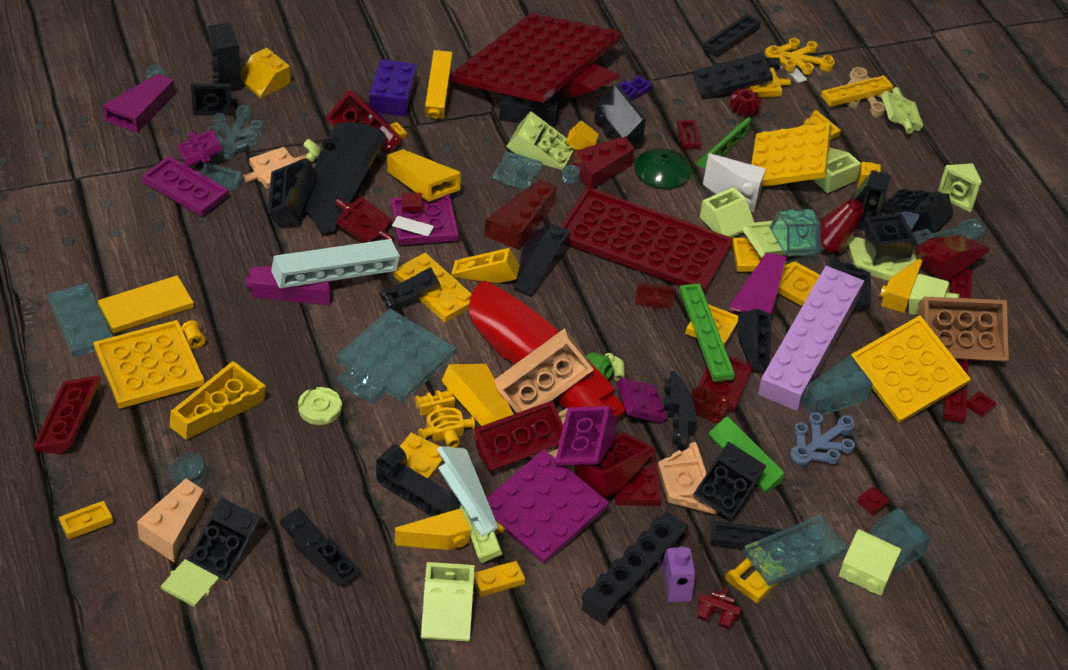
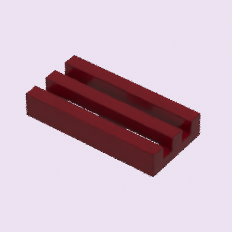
M678 120L676 127L682 150H686V147H689V150H693L694 147L697 150H701L702 144L696 121ZM682 125L684 126V130H685L687 142H686V139H685V135H684V131H683ZM688 125H691L695 142H692Z

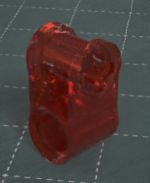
M696 387L692 390L691 397L694 402L696 415L714 424L722 421L725 418L726 412L732 408L731 401L725 396H720L703 387Z

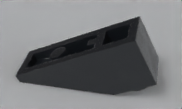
M755 308L738 315V336L751 368L765 373L770 364L771 314Z

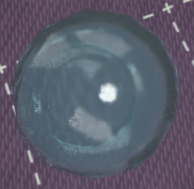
M184 453L181 457L175 459L170 466L171 478L177 485L184 479H188L198 485L205 477V462L198 453L196 455Z

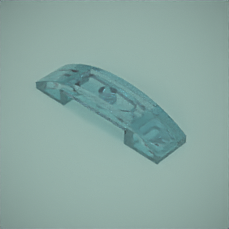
M977 218L960 221L957 228L931 233L926 229L913 232V235L919 246L929 238L962 235L974 241L986 234L987 230Z

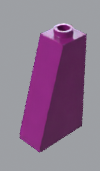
M156 74L103 105L104 121L138 133L175 95L174 79Z
M766 253L731 302L729 312L738 316L741 313L757 308L770 313L772 319L785 271L786 257L779 254Z
M272 266L249 268L250 276L246 277L247 289H251L252 297L330 305L328 281L279 288L271 272Z

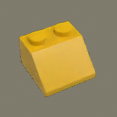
M265 48L251 55L241 71V83L259 98H263L291 84L290 65L271 50Z

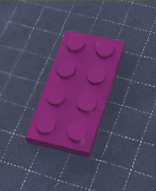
M171 156L166 157L142 175L143 183L201 217L229 196L228 189Z

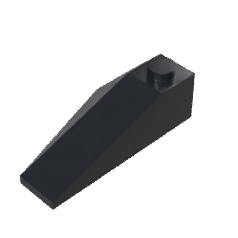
M551 224L532 232L523 246L519 271L514 284L515 291L533 297L569 249L571 231Z

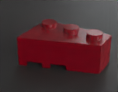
M626 137L575 150L572 169L586 187L595 189V186L598 184L606 183L607 179L612 175L617 176L632 166L634 147Z

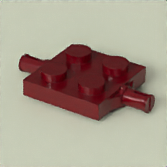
M340 197L336 200L335 205L344 210L343 214L337 218L336 224L362 243L373 242L378 238L394 240V237L385 231L391 225L392 219L364 198L359 197L350 204Z

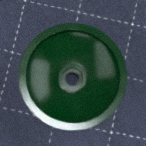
M654 148L643 152L637 157L634 166L635 174L640 181L652 188L661 190H672L684 186L690 180L692 174L690 162L679 152L667 148Z

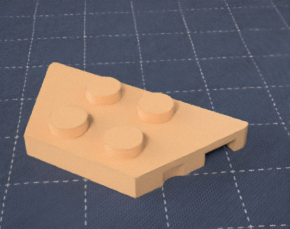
M692 442L688 449L682 452L678 450L671 457L658 462V472L668 503L717 514L718 511L693 496V493L707 474L696 442Z

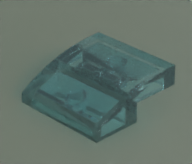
M506 151L501 163L499 162L492 180L529 191L542 168V161Z

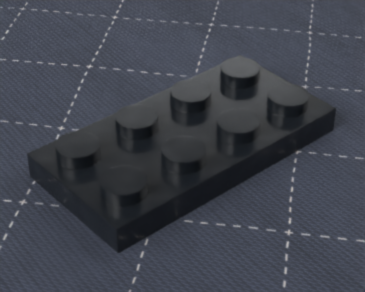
M763 52L692 71L702 100L733 92L738 88L744 89L745 87L773 81L772 73Z

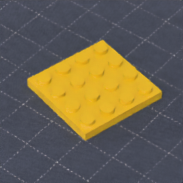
M830 122L756 133L751 165L766 169L762 187L826 178L832 130Z
M921 315L850 355V360L899 424L969 384L971 380Z
M178 320L93 342L95 352L118 409L200 387L205 384L202 373Z

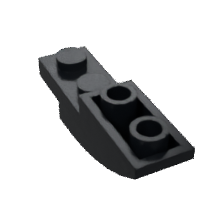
M670 371L669 380L665 379L664 392H668V395H665L664 408L668 409V418H673L672 424L676 426V429H673L672 441L676 442V451L680 450L682 452L686 450L688 436H694L697 422L696 411L688 388L675 371Z
M300 507L281 519L280 525L294 539V546L329 579L342 586L360 573L358 567L331 537L327 539Z

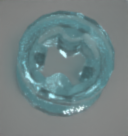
M573 165L565 166L562 169V180L568 184L578 182L580 170Z

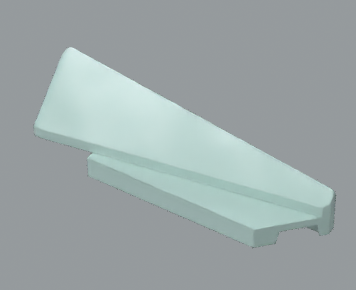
M438 447L437 450L445 463L438 468L451 491L458 498L461 506L483 538L496 530L498 525L470 456L464 448Z

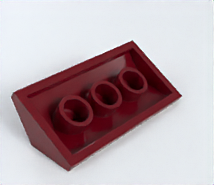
M100 375L63 381L33 445L35 451L60 455L73 444L102 379Z
M552 400L480 426L472 431L478 454L489 471L538 454L543 449L548 450L559 446L563 423Z

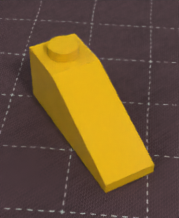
M506 248L455 260L451 275L454 278L502 283L517 279L520 265L511 249Z
M917 259L892 276L887 286L883 285L879 296L883 298L881 306L905 313L910 294L920 270L921 259Z
M461 509L395 527L394 542L397 546L450 550L470 544L471 529Z

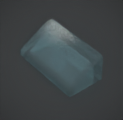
M208 162L204 164L201 172L207 178L233 191H236L244 180L242 172Z

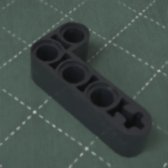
M396 444L391 445L376 460V479L380 485L429 516L433 517L460 508L461 504L454 494L406 466L407 456L400 446Z

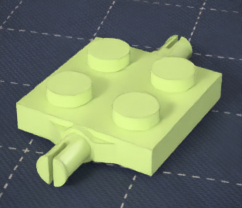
M898 87L893 88V93L885 91L882 94V99L889 120L893 123L902 124L908 134H911L914 129L920 131L923 123L916 103L903 97Z

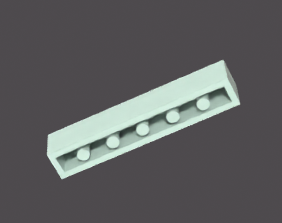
M391 239L276 255L273 258L271 272L279 288L396 271L400 255Z

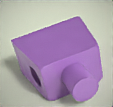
M688 547L668 548L662 562L668 602L691 601L695 580L691 549ZM679 579H682V585L677 584Z

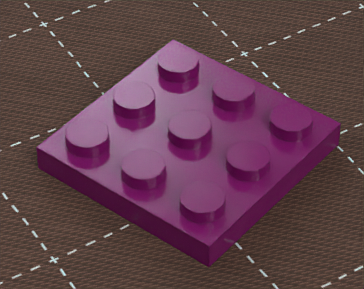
M450 194L429 202L422 197V212H402V197L390 198L393 221H395L397 216L434 226L429 236L395 227L398 245L458 241L459 234Z

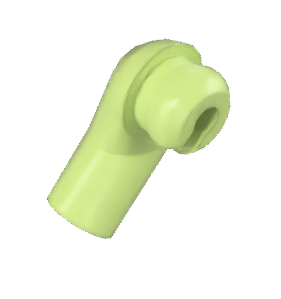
M308 139L304 142V147L309 151L306 157L309 161L315 162L321 149L312 140Z
M612 353L605 354V356L610 358L613 365L615 381H618L621 377L625 378L624 362Z

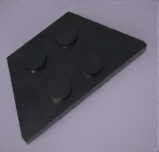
M830 254L829 267L864 280L860 298L851 313L869 309L871 305V273L857 268L850 262L844 264L836 260L837 256Z

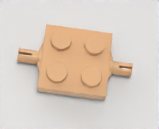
M285 147L249 158V165L253 172L243 175L244 181L248 183L257 179L266 189H270L272 171L301 159H307V157L302 155L294 158Z

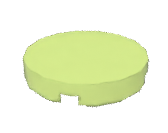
M316 387V390L312 391L309 389L299 398V414L303 420L310 424H329L340 416L342 400L338 393L330 388Z

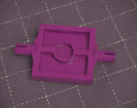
M212 129L198 135L195 131H192L193 134L189 133L190 139L177 145L186 166L196 165L201 160L203 163H207L206 159L209 162L210 157L217 155L219 151L223 150Z

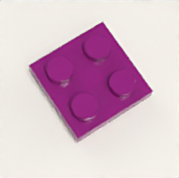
M622 377L617 381L620 395L629 416L663 424L667 416L656 386Z

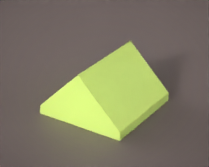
M973 164L947 165L938 191L949 193L952 204L972 212L982 181Z

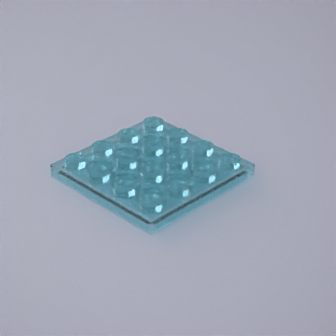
M388 309L336 355V362L399 401L404 402L456 354V347L394 310Z

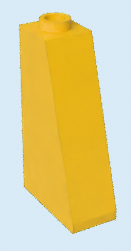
M438 50L433 52L425 104V117L437 119L444 118L451 83L452 52Z
M404 149L387 155V172L414 192L422 193V197L428 202L461 190V173L457 170Z
M487 364L448 365L442 382L481 426L513 415L508 402L497 390L495 378Z

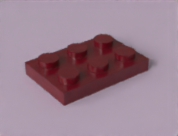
M656 450L628 483L614 493L615 506L661 505Z

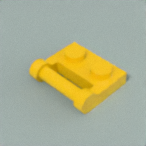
M754 547L749 552V556L740 565L726 573L725 578L732 586L758 604L785 578L787 571L766 557L760 548ZM755 562L760 566L745 581L740 578Z

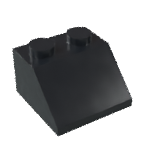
M191 83L193 115L232 116L231 84Z
M902 213L864 218L866 247L873 262L911 258L916 239Z

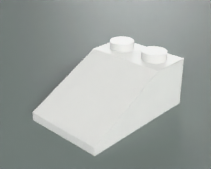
M709 153L703 185L716 194L734 187L746 198L750 211L754 212L760 198L766 169Z

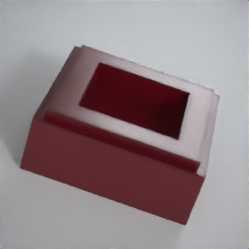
M402 193V212H422V193Z
M981 391L977 392L967 401V408L981 418L986 416L996 406V402Z

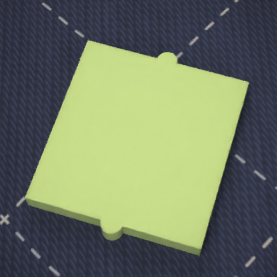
M184 559L175 571L170 572L171 575L161 585V589L196 607L205 596L210 595V590L219 581V577Z

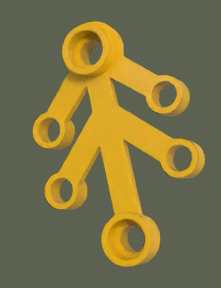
M791 38L786 45L780 47L773 45L765 50L766 57H780V63L787 71H794L797 65L804 74L809 75L813 73L814 65L811 63L819 64V68L827 72L832 71L835 61L830 55H825L823 58L805 55L816 52L817 43L814 41H809L806 47L796 50L799 48L800 41L796 38Z

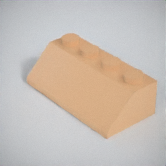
M564 328L497 377L495 383L499 393L515 412L519 413L553 400L594 369L579 345Z

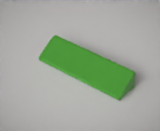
M748 117L700 158L696 165L706 170L709 153L721 157L748 134L751 118Z
M725 417L708 433L722 450L729 441L767 465L756 482L764 492L782 483L784 472L729 417Z

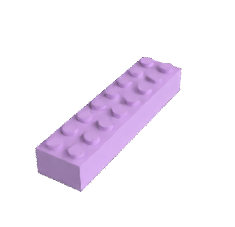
M825 266L762 376L758 395L798 411L859 300L864 280Z

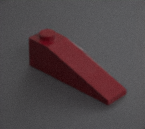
M350 89L325 118L333 127L337 123L355 122L382 130L387 136L384 151L392 153L403 140L371 104L359 93Z

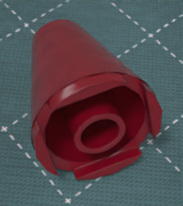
M848 199L817 222L811 229L812 235L815 233L817 236L815 239L817 243L829 252L839 251L838 254H842L846 250L864 212L862 203L856 199Z

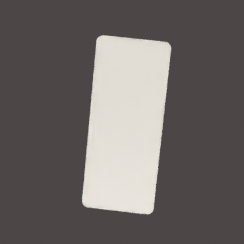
M397 216L392 225L425 236H429L434 227L401 216Z

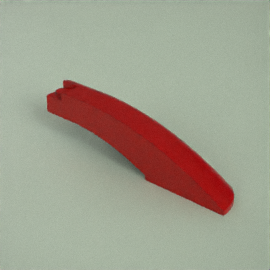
M485 280L478 284L471 294L469 315L474 326L503 359H508L514 364L521 361L559 333L555 327L527 305ZM591 362L590 364L594 370L555 398L564 409L610 406L617 422L622 420L627 412L625 406L613 394L615 388Z

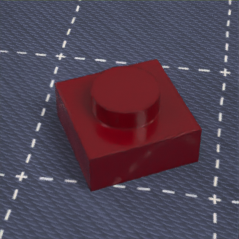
M874 486L860 495L857 503L872 516L886 508L890 502Z

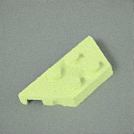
M852 236L848 244V253L852 259V264L857 268L870 272L871 276L887 281L917 260L916 255L912 254L911 258L873 262L867 250L865 239Z

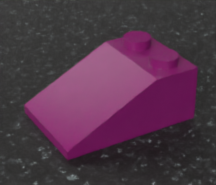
M610 406L573 407L567 409L555 459L556 465L600 463L614 441L618 423Z

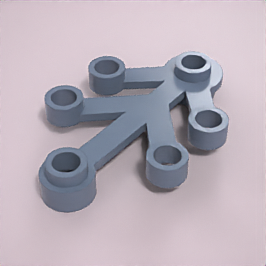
M812 413L809 418L812 442L807 446L805 444V436L807 435L808 426L805 423H797L794 429L796 446L792 448L790 453L792 462L797 466H806L811 460L836 464L840 458L839 451L846 454L852 453L855 447L853 440L844 439L842 443L829 441L839 434L845 436L852 434L855 427L853 418L842 416L838 419L835 427L821 435L820 426L823 416L820 413ZM818 449L828 450V451H827V454H826V453H819V452H815V451L818 450Z

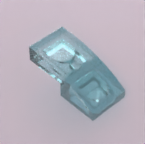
M352 365L337 377V381L346 389L372 404L386 392L385 384L369 379L367 371Z

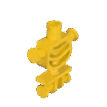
M448 388L444 392L435 391V396H432L430 392L426 393V396H415L417 408H420V415H427L426 429H418L420 437L426 439L431 436L435 442L445 440L448 447L456 448L460 445L458 436L464 435V428L475 429L474 416H471L470 419H463L461 411L455 408V398Z

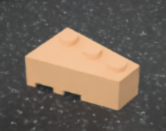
M184 479L137 521L139 539L175 562L177 553L187 541L188 533L194 528L205 508L204 490L188 479Z

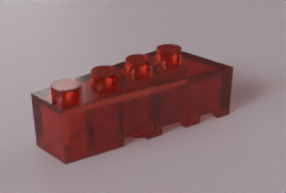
M538 179L485 219L484 237L521 250L525 241L536 230L555 204L557 186Z

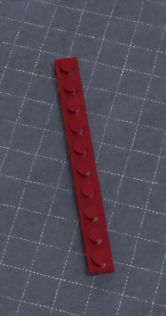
M964 269L950 279L949 293L960 294V298L971 299L972 270ZM956 360L968 375L969 360ZM968 384L944 397L943 419L961 423L965 422Z

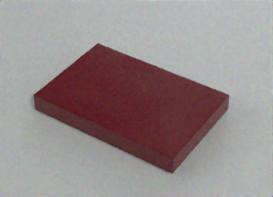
M728 356L735 373L734 379L713 382L707 366L693 399L734 413L753 369L750 363Z

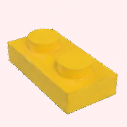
M101 501L59 517V522L69 540L113 523V518L105 502Z
M517 561L475 572L474 584L480 597L524 585L525 577Z

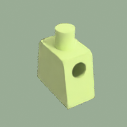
M918 274L909 297V314L918 315V303L924 296L960 298V294L949 293L948 281Z

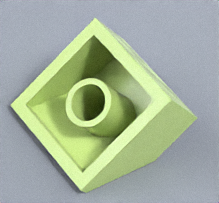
M858 529L843 561L839 576L882 596L892 578L901 548Z

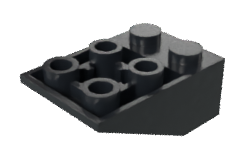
M905 188L897 190L890 199L886 200L881 211L887 215L904 211L917 213L919 218L912 229L917 232L934 233L954 214L949 193H941L939 191L926 192L924 190L914 191Z
M728 441L693 493V496L732 520L767 465Z
M221 497L187 560L227 581L258 544L269 523L261 516Z

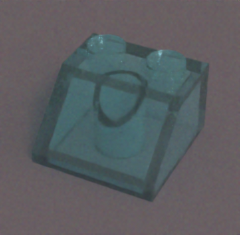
M778 210L769 228L785 256L819 255L821 252L820 222L813 210Z
M899 507L882 517L868 533L901 548L893 574L923 556L931 539Z

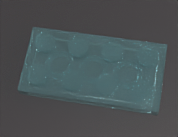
M88 283L46 294L47 302L72 357L95 351L93 342L113 337Z
M819 515L746 545L743 552L767 585L771 586L846 554L847 547L824 517Z

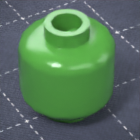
M596 352L587 354V359L606 379H609L613 372L610 358Z

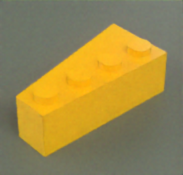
M232 361L171 410L170 428L187 440L264 402L266 385Z

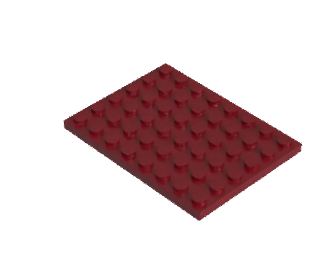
M530 13L463 65L456 68L450 74V82L544 103L622 39V32L615 31L614 29L600 28L596 25H585L582 22L575 23L567 19H556L552 16Z

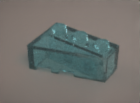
M850 354L807 385L802 404L810 415L815 412L825 415L868 401L873 383Z

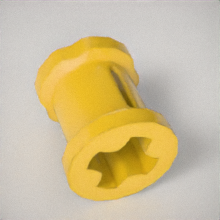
M191 320L182 325L181 329L187 338L190 349H198L205 344L206 338L200 332V325L197 321Z

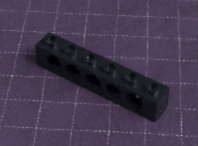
M667 511L661 517H656L651 527L639 535L637 542L634 545L630 544L620 559L614 560L610 570L606 574L602 573L592 588L585 590L581 598L583 600L581 611L605 626L660 568L666 549L678 548L686 540L689 525Z

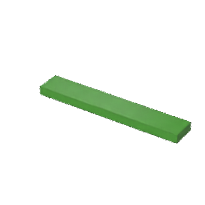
M681 285L679 292L713 382L733 380L735 373L701 285Z

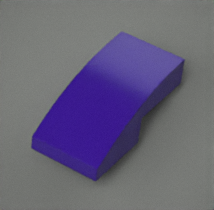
M640 75L630 82L625 80L619 84L631 101L652 90V84Z

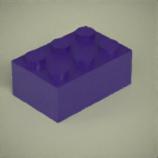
M380 59L369 94V104L378 113L407 117L417 82V64Z

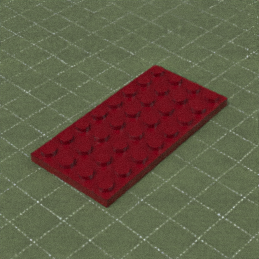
M588 186L561 225L562 228L571 231L569 245L680 286L700 284L704 294L733 242L731 237Z

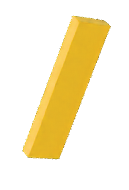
M880 76L823 90L821 97L832 107L883 94L885 91L891 92L894 86L885 76Z

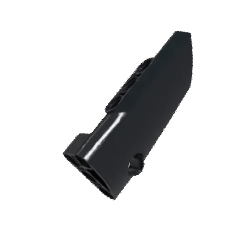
M342 122L335 124L328 138L322 142L321 151L314 167L318 175L303 208L316 224L321 234L334 232L338 226L336 224L337 218L343 214L344 210L335 205L336 200L340 197L348 204L353 203L368 178L372 163L379 161L386 148L387 136L382 130L366 124Z

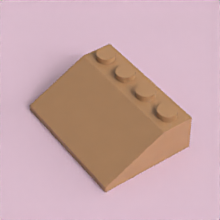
M924 296L918 303V316L921 315L956 360L1009 361L1007 300Z

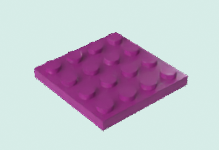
M545 449L487 497L495 520L505 529V532L544 565L609 508V502L567 467L556 465V458Z

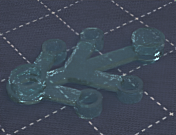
M240 105L236 110V120L232 128L227 125L225 116L221 113L213 116L215 125L207 128V131L212 129L219 140L223 150L219 151L218 154L223 159L232 158L236 149L256 144L257 137L255 133L262 131V122L258 120L252 121L250 127L241 129L243 123L250 121L252 118L251 109L247 105ZM219 128L227 136L226 141L219 135ZM245 136V139L234 142L236 139Z

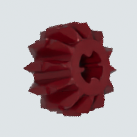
M746 87L744 89L738 88L737 91H733L731 94L730 108L738 116L743 115L746 117L749 115L753 117L760 109L761 97L758 92H753V89L748 90Z

